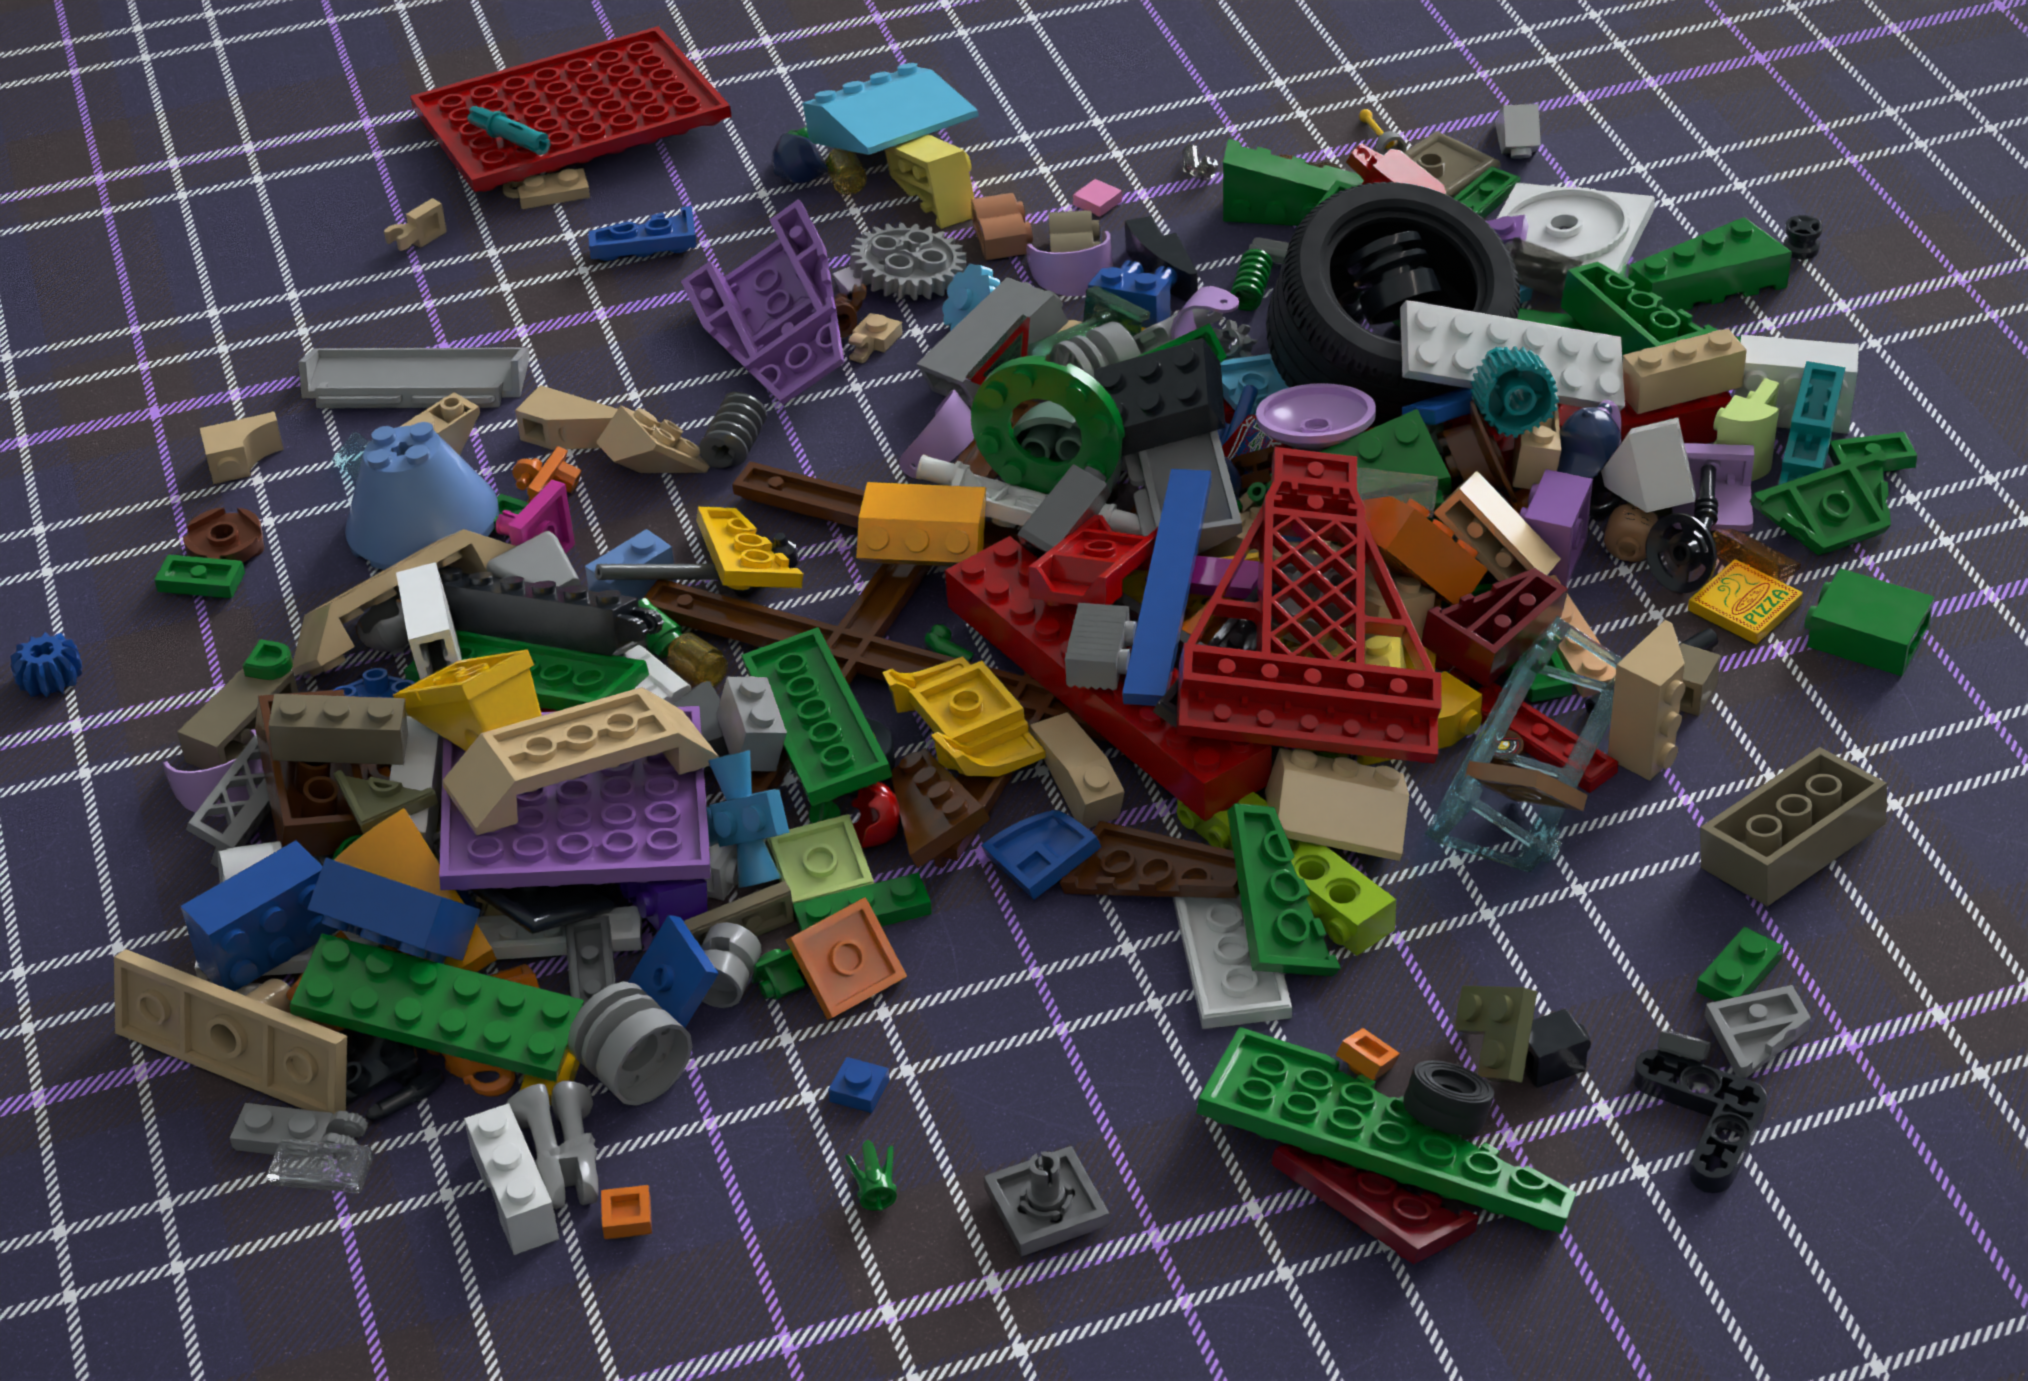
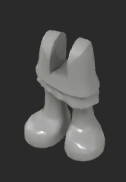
M561 1081L554 1086L551 1095V1105L556 1118L560 1121L565 1141L560 1146L557 1145L553 1129L547 1087L543 1084H536L518 1091L508 1099L506 1104H510L519 1127L531 1130L537 1159L534 1162L550 1196L553 1209L564 1208L565 1187L567 1186L576 1187L581 1205L596 1203L599 1192L595 1163L597 1150L594 1146L595 1139L592 1134H584L582 1121L590 1113L593 1106L590 1089L574 1081Z

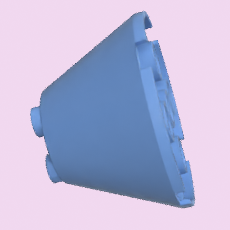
M419 422L415 425L397 428L383 426L372 432V440L363 452L345 529L349 548L356 558L359 556L366 558L370 561L372 567L385 570L433 542L465 529L487 537L495 528L494 519L496 516H499L500 511L495 491L434 431L431 423Z

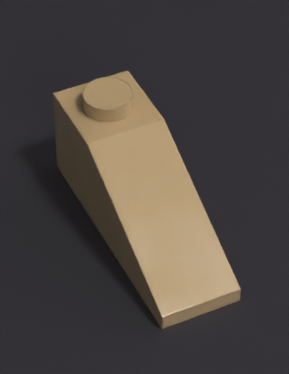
M1066 712L1029 725L1031 735L1046 751V758L1044 760L1074 819L1088 829L1096 826L1099 821L1108 822L1120 818L1125 791L1106 755L1071 715Z

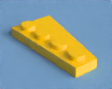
M698 507L696 521L722 585L735 590H747L750 586L802 588L804 574L798 568H789V559L783 553L774 554L771 551L772 542L766 537L756 535L757 528L737 508Z

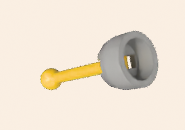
M1363 109L1360 111V121L1367 123L1378 136L1376 142L1378 153L1385 155L1390 149L1400 150L1401 152L1406 151V142L1398 133L1392 131L1383 132L1372 119V112L1370 110Z

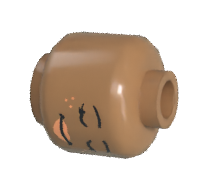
M1631 503L1622 504L1615 508L1609 516L1604 535V544L1610 554L1620 560L1630 562L1646 559L1647 537L1652 526L1658 521L1653 511L1645 512Z

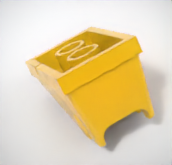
M528 649L459 660L393 694L394 698H405L406 712L411 718L446 738L464 751L469 749L481 733L542 716L530 667L534 666Z

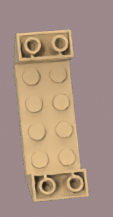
M463 529L433 542L310 611L304 616L293 660L292 671L294 675L309 671L313 677L346 661L343 653L355 646L342 624L363 614V610L397 594L396 591L399 590L396 572L436 562L437 568L449 565L450 567L461 568L462 573L487 572L486 566L491 559L516 546Z
M640 687L481 733L443 779V788L474 833L480 835L518 823L516 799L518 794L533 792L545 786L573 780L606 768H614L620 764L647 756H654L661 752L679 775L710 766L708 760L718 758L719 756L681 709Z

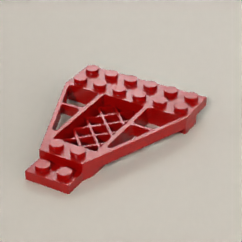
M1275 447L1272 455L1271 487L1265 496L1264 503L1187 643H1184L1179 661L1176 734L1435 764L1438 756V717L1442 709L1441 673L1434 671L1365 521V506L1357 491V457ZM1281 535L1301 537L1304 541L1293 547ZM1323 540L1342 542L1345 546L1339 551L1334 552ZM1273 546L1282 554L1274 562H1272ZM1311 548L1324 559L1316 567L1311 565L1302 556ZM1251 549L1258 550V602L1252 603L1223 599L1248 552ZM1348 556H1350V566L1344 561ZM1289 563L1303 574L1294 582L1281 571ZM1365 563L1370 568L1392 619L1372 617L1365 614ZM1331 568L1345 579L1336 587L1323 576ZM1272 581L1282 589L1273 597ZM1310 583L1315 585L1324 594L1315 602L1301 590ZM1349 590H1350V601L1343 595L1344 593H1346V592L1349 591ZM1288 598H1291L1303 609L1293 617L1280 606ZM1330 603L1336 605L1345 614L1336 622L1322 610ZM1271 615L1281 624L1272 632ZM1213 616L1251 620L1257 626L1256 651L1198 645ZM1310 617L1324 629L1315 637L1300 625ZM1349 624L1350 636L1343 630ZM1289 632L1302 644L1301 647L1293 652L1279 641L1280 638ZM1365 634L1402 638L1416 670L1365 664ZM1331 637L1345 649L1336 657L1332 656L1321 645ZM1311 653V654H1312L1313 656H1315L1316 658H1310V657H1304V656H1306L1307 654Z

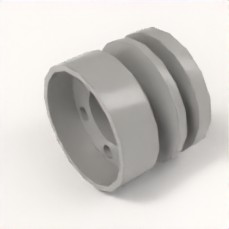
M1109 322L1086 333L1085 337L1077 335L1068 341L1065 340L1054 345L1050 353V362L1065 367L1070 363L1094 378V369L1135 358L1141 355L1130 333L1120 323Z
M629 982L609 985L594 994L579 1010L571 1024L568 1036L570 1053L595 1077H598V1080L622 1103L635 1106L651 1102L665 1093L680 1078L689 1062L692 1051L690 1033L637 984Z

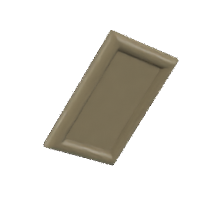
M1435 131L1403 152L1440 181L1445 187L1446 195L1452 198L1489 167L1498 168L1501 165L1499 160L1438 131Z

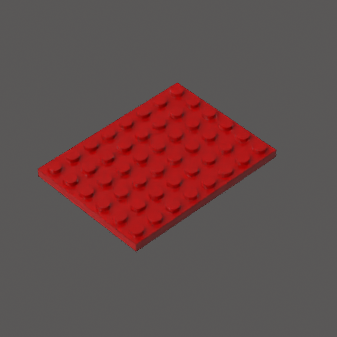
M659 26L410 96L413 110L474 192L490 191L497 185L511 181L521 182L528 176L542 172H555L561 169V167L573 163H586L594 157L607 153L617 154L623 152L628 147L638 144H652L657 139L669 135H683L690 129L700 126H713L720 123L721 120L732 117L728 102ZM472 106H477L492 112L501 111L506 114L507 118L547 134L550 140V148L545 154L538 155L501 137L493 138L486 133V130L469 123L467 120L470 114L469 109Z

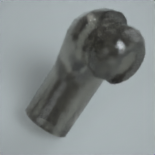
M1187 145L1183 148V170L1185 173L1202 181L1215 177V172L1218 169V163L1215 159L1210 162V157L1205 156L1200 161L1197 146Z

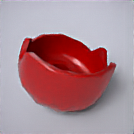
M881 782L858 789L857 798L851 802V805L860 811V818L853 823L861 848H873L891 841L898 834L901 824L900 806L895 794L888 786Z

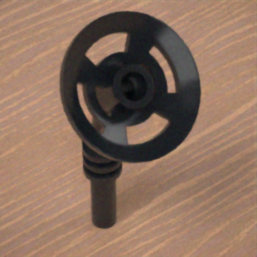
M1708 464L1701 467L1699 497L1695 500L1694 517L1684 513L1664 516L1652 526L1647 537L1646 557L1649 568L1658 582L1673 592L1691 593L1697 591L1710 581L1715 571L1717 553L1710 531L1718 520L1719 503L1715 498L1717 470L1713 465ZM1680 523L1683 532L1675 534L1670 540L1662 537L1671 525ZM1660 552H1664L1667 564L1675 572L1674 576L1664 566ZM1703 564L1706 567L1704 573L1695 581L1688 582L1689 572L1698 569Z

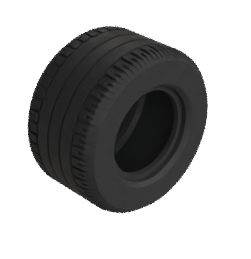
M1375 182L1358 185L1333 194L1314 207L1299 224L1290 240L1267 310L1266 332L1268 347L1277 372L1281 375L1282 380L1285 381L1286 386L1290 388L1306 384H1338L1365 392L1374 400L1376 406L1375 420L1368 428L1382 425L1402 416V407L1462 387L1404 378L1402 376L1401 342L1370 332L1355 322L1338 302L1339 299L1354 292L1370 289L1355 288L1351 282L1354 275L1348 273L1344 262L1355 251L1386 236L1406 231H1417L1423 241L1419 249H1425L1429 256L1426 262L1417 269L1432 268L1443 291L1441 298L1432 305L1517 319L1519 313L1520 285L1518 273L1511 254L1504 245L1503 240L1500 239V236L1479 214L1465 204L1444 193L1414 184Z

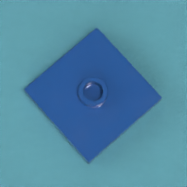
M668 915L628 982L637 984L663 1010L667 1011L685 1028L719 973L681 917Z

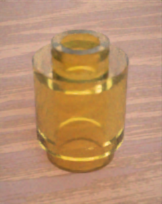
M838 148L833 149L829 153L826 166L829 168L828 174L836 191L844 195L859 192L866 184L867 175L857 153Z
M690 632L684 633L675 638L669 645L667 657L669 666L698 685L710 681L712 686H715L724 678L728 669V662L724 658L723 653Z

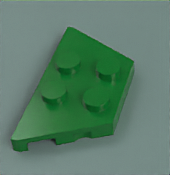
M1881 450L1756 492L1749 502L1755 509L1818 556L1884 534L1891 526L1890 509L1886 504V499L1889 495L1888 482H1885L1883 479V465L1886 462L1885 453Z

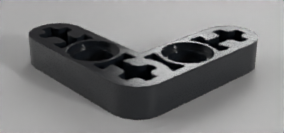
M1657 1049L1642 1052L1636 1058L1633 1079L1635 1086L1641 1092L1711 1117L1693 1153L1690 1170L1692 1183L1698 1189L1708 1193H1721L1727 1190L1732 1185L1764 1119L1767 1102L1766 1091L1753 1081ZM1654 1070L1659 1071L1657 1075H1652ZM1676 1077H1680L1679 1084L1675 1083ZM1700 1082L1710 1086L1712 1091L1707 1094H1698L1691 1091L1687 1086ZM1721 1092L1725 1093L1724 1100L1720 1099ZM1743 1101L1749 1102L1746 1106H1741ZM1722 1130H1731L1738 1133L1741 1139L1736 1142H1726L1721 1140L1716 1134ZM1717 1156L1721 1159L1720 1168L1717 1167L1714 1172L1708 1171L1714 1162V1157Z

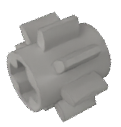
M1227 320L1226 328L1213 329L1227 355L1225 360L1252 356L1250 353L1252 346L1257 344L1258 340L1251 339L1248 335L1251 329L1249 325L1242 324L1237 329L1236 321ZM1235 338H1237V344L1232 345L1230 349L1229 343L1235 342Z

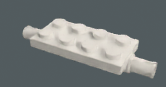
M923 454L917 467L916 478L920 480L923 479L945 486L986 487L985 516L991 517L994 524L1003 527H1014L1015 524L1023 526L1048 496V494L973 474L970 470V465L963 464L961 461H957L954 464ZM1105 503L1098 515H1103L1113 532L1142 536L1137 514L1119 510L1116 504L1110 505Z

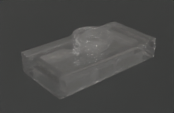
M1357 467V491L1361 500L1391 496L1407 503L1410 498L1430 511L1427 518H1433L1438 476Z
M281 1138L267 1176L270 1185L361 1193L374 1157L369 1146Z

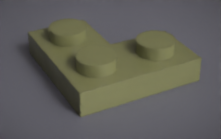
M1462 986L1454 1030L1465 1034L1484 1035L1478 1075L1485 1080L1522 1083L1538 991L1525 987Z

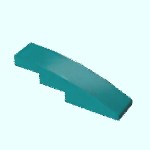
M1806 361L1791 420L1790 434L1782 461V471L1778 485L1824 470L1846 367Z

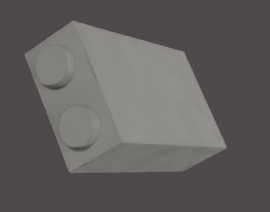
M1007 277L917 363V366L932 391L947 396L955 389L965 404L972 407L974 397L981 386L972 383V377L1028 317L1030 318L1027 356H1033L1068 322L1061 308L1063 306L1062 301L1050 290L1045 291L1033 287L1028 282L1022 283ZM1023 332L989 369H992L1002 359H1005L1003 362H1007L1013 353L1019 354V357H1021ZM1021 336V339H1020L1019 342L1015 345V342H1016L1017 339ZM987 371L982 376L987 377Z

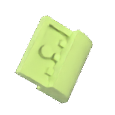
M1764 378L1755 392L1750 391L1746 398L1734 395L1726 408L1721 407L1718 410L1713 429L1718 431L1714 444L1754 445L1751 481L1760 479L1768 474L1772 466L1779 408L1776 407L1779 382Z

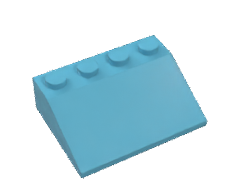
M917 63L899 65L897 67L898 71L893 73L880 72L872 74L870 80L866 82L853 81L842 85L843 89L836 92L833 90L818 92L815 94V99L803 102L808 136L812 143L867 155L978 117V110L933 70L920 68L917 66Z

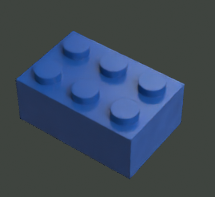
M296 840L181 905L197 964L214 984L235 992L282 963L287 962L295 955L315 945L321 933L332 935L339 931V929L321 924L324 915L308 910L323 866Z
M325 858L308 906V910L324 915L321 924L350 932L367 940L388 945L402 952L444 964L446 956L463 961L480 913V909Z

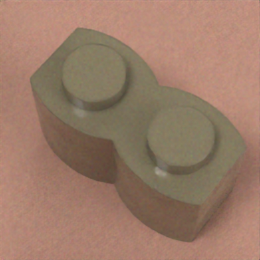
M1091 210L1048 212L1050 252H1074L1101 244L1099 220H1092Z

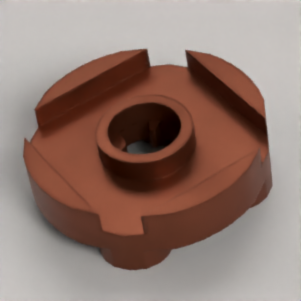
M224 507L201 513L190 521L187 526L188 534L186 537L183 536L187 556L245 562L252 557L260 555L264 551V543L259 518L253 512L243 508H237L238 513H226Z

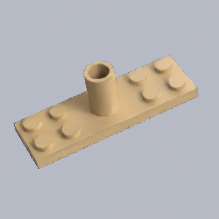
M127 949L114 956L116 1034L304 1110L330 1112L333 1114L339 1110L346 1111L347 1036L290 1014L291 1001L287 998L286 993L291 987L287 983L279 979H269L244 996Z

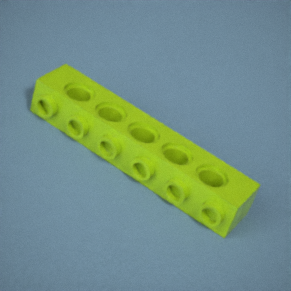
M1254 792L1243 797L1237 803L1268 806L1267 802ZM1177 799V816L1186 828L1195 830L1211 846L1233 851L1227 811L1230 808L1225 811H1219L1213 815V818L1205 822ZM1287 838L1295 856L1291 860L1295 872L1300 879L1304 878L1310 892L1307 901L1314 918L1321 919L1326 933L1336 944L1343 945L1358 956L1395 930L1396 899L1328 847Z

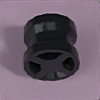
M1797 215L1789 218L1785 226V232L1788 236L1784 239L1783 246L1792 251V258L1810 259L1815 257L1820 249V242L1817 238L1822 234V223L1808 215Z

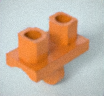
M557 446L543 467L541 460L537 458L533 460L521 459L515 464L512 474L517 481L516 487L520 490L527 488L529 496L527 502L530 503L551 480L564 483L566 491L569 493L575 490L582 470L565 462L568 450Z

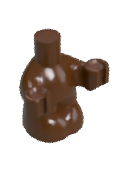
M855 284L852 287V300H849L848 296L844 293H839L834 298L841 338L850 336L857 326V312H859L862 301L866 297L867 288L864 284H861V286Z

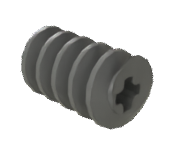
M733 391L727 393L699 445L700 454L704 461L711 467L719 469L738 466L745 462L767 419V410L764 405L755 397L742 392Z

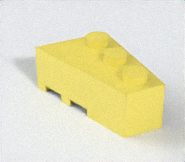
M929 134L885 149L890 176L910 197L917 195L923 201L920 203V206L925 213L933 211L937 217L936 224L940 229L972 219L971 199H974V193L969 174L972 166L965 150Z

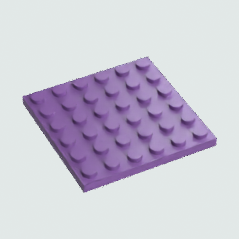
M677 707L686 714L701 733L700 707ZM541 712V715L543 716L553 712ZM443 737L440 890L465 891L481 888L510 889L527 886L555 887L572 884L600 885L618 882L645 883L649 881L711 878L704 768L679 775L662 752L654 756L643 757L620 764L614 768H606L573 780L545 786L533 792L516 795L517 824L500 828L494 832L476 835L443 788V779L466 751Z

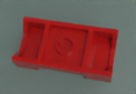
M1093 515L1029 566V598L1044 600V603L1050 606L1078 605V603L1113 604L1122 596V580L1134 569L1139 571L1149 570L1158 527L1147 536L1113 532L1103 515Z

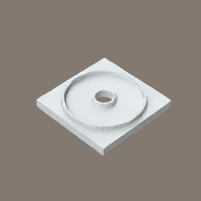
M1516 183L1497 219L1503 216L1512 217L1524 214L1526 216L1529 227L1525 248L1509 251L1516 266L1518 277L1565 282L1569 269L1597 261L1620 273L1624 263L1627 265L1655 209L1654 196L1597 191L1596 189L1581 187L1565 188ZM1565 226V227H1567V228H1569V229H1556V228Z

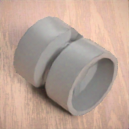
M717 923L710 927L701 948L719 974L702 1002L710 1006L726 1008L739 1003L749 982V976H751L755 963H757L762 951L758 938L750 930L734 923Z

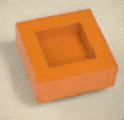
M1364 1028L1344 1039L1336 1053L1337 1057L1348 1064L1351 1071L1357 1075L1362 1074L1373 1081L1392 1069L1400 1055L1399 1052Z
M648 1185L601 1190L604 1239L652 1234L651 1199Z

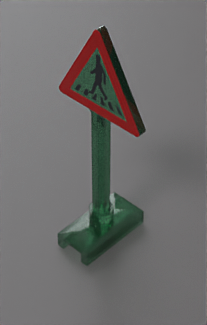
M1093 286L1086 289L1083 323L1028 345L1030 317L1023 314L969 371L966 379L972 383L982 385L995 368L1009 360L1025 356H1046L1051 353L1052 347L1057 343L1065 340L1068 341L1077 335L1085 337L1086 333L1109 322L1120 323L1134 337L1141 332L1142 322L1150 319V312L1098 286Z

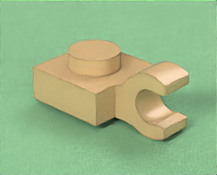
M432 198L406 214L408 223L391 225L384 230L386 243L391 244L396 240L398 250L400 251L409 248L412 244L422 248L447 232L442 203Z
M870 313L852 331L848 344L855 345L856 347L853 353L850 354L849 360L865 363L874 350L885 353L902 335V322L887 318L884 315Z

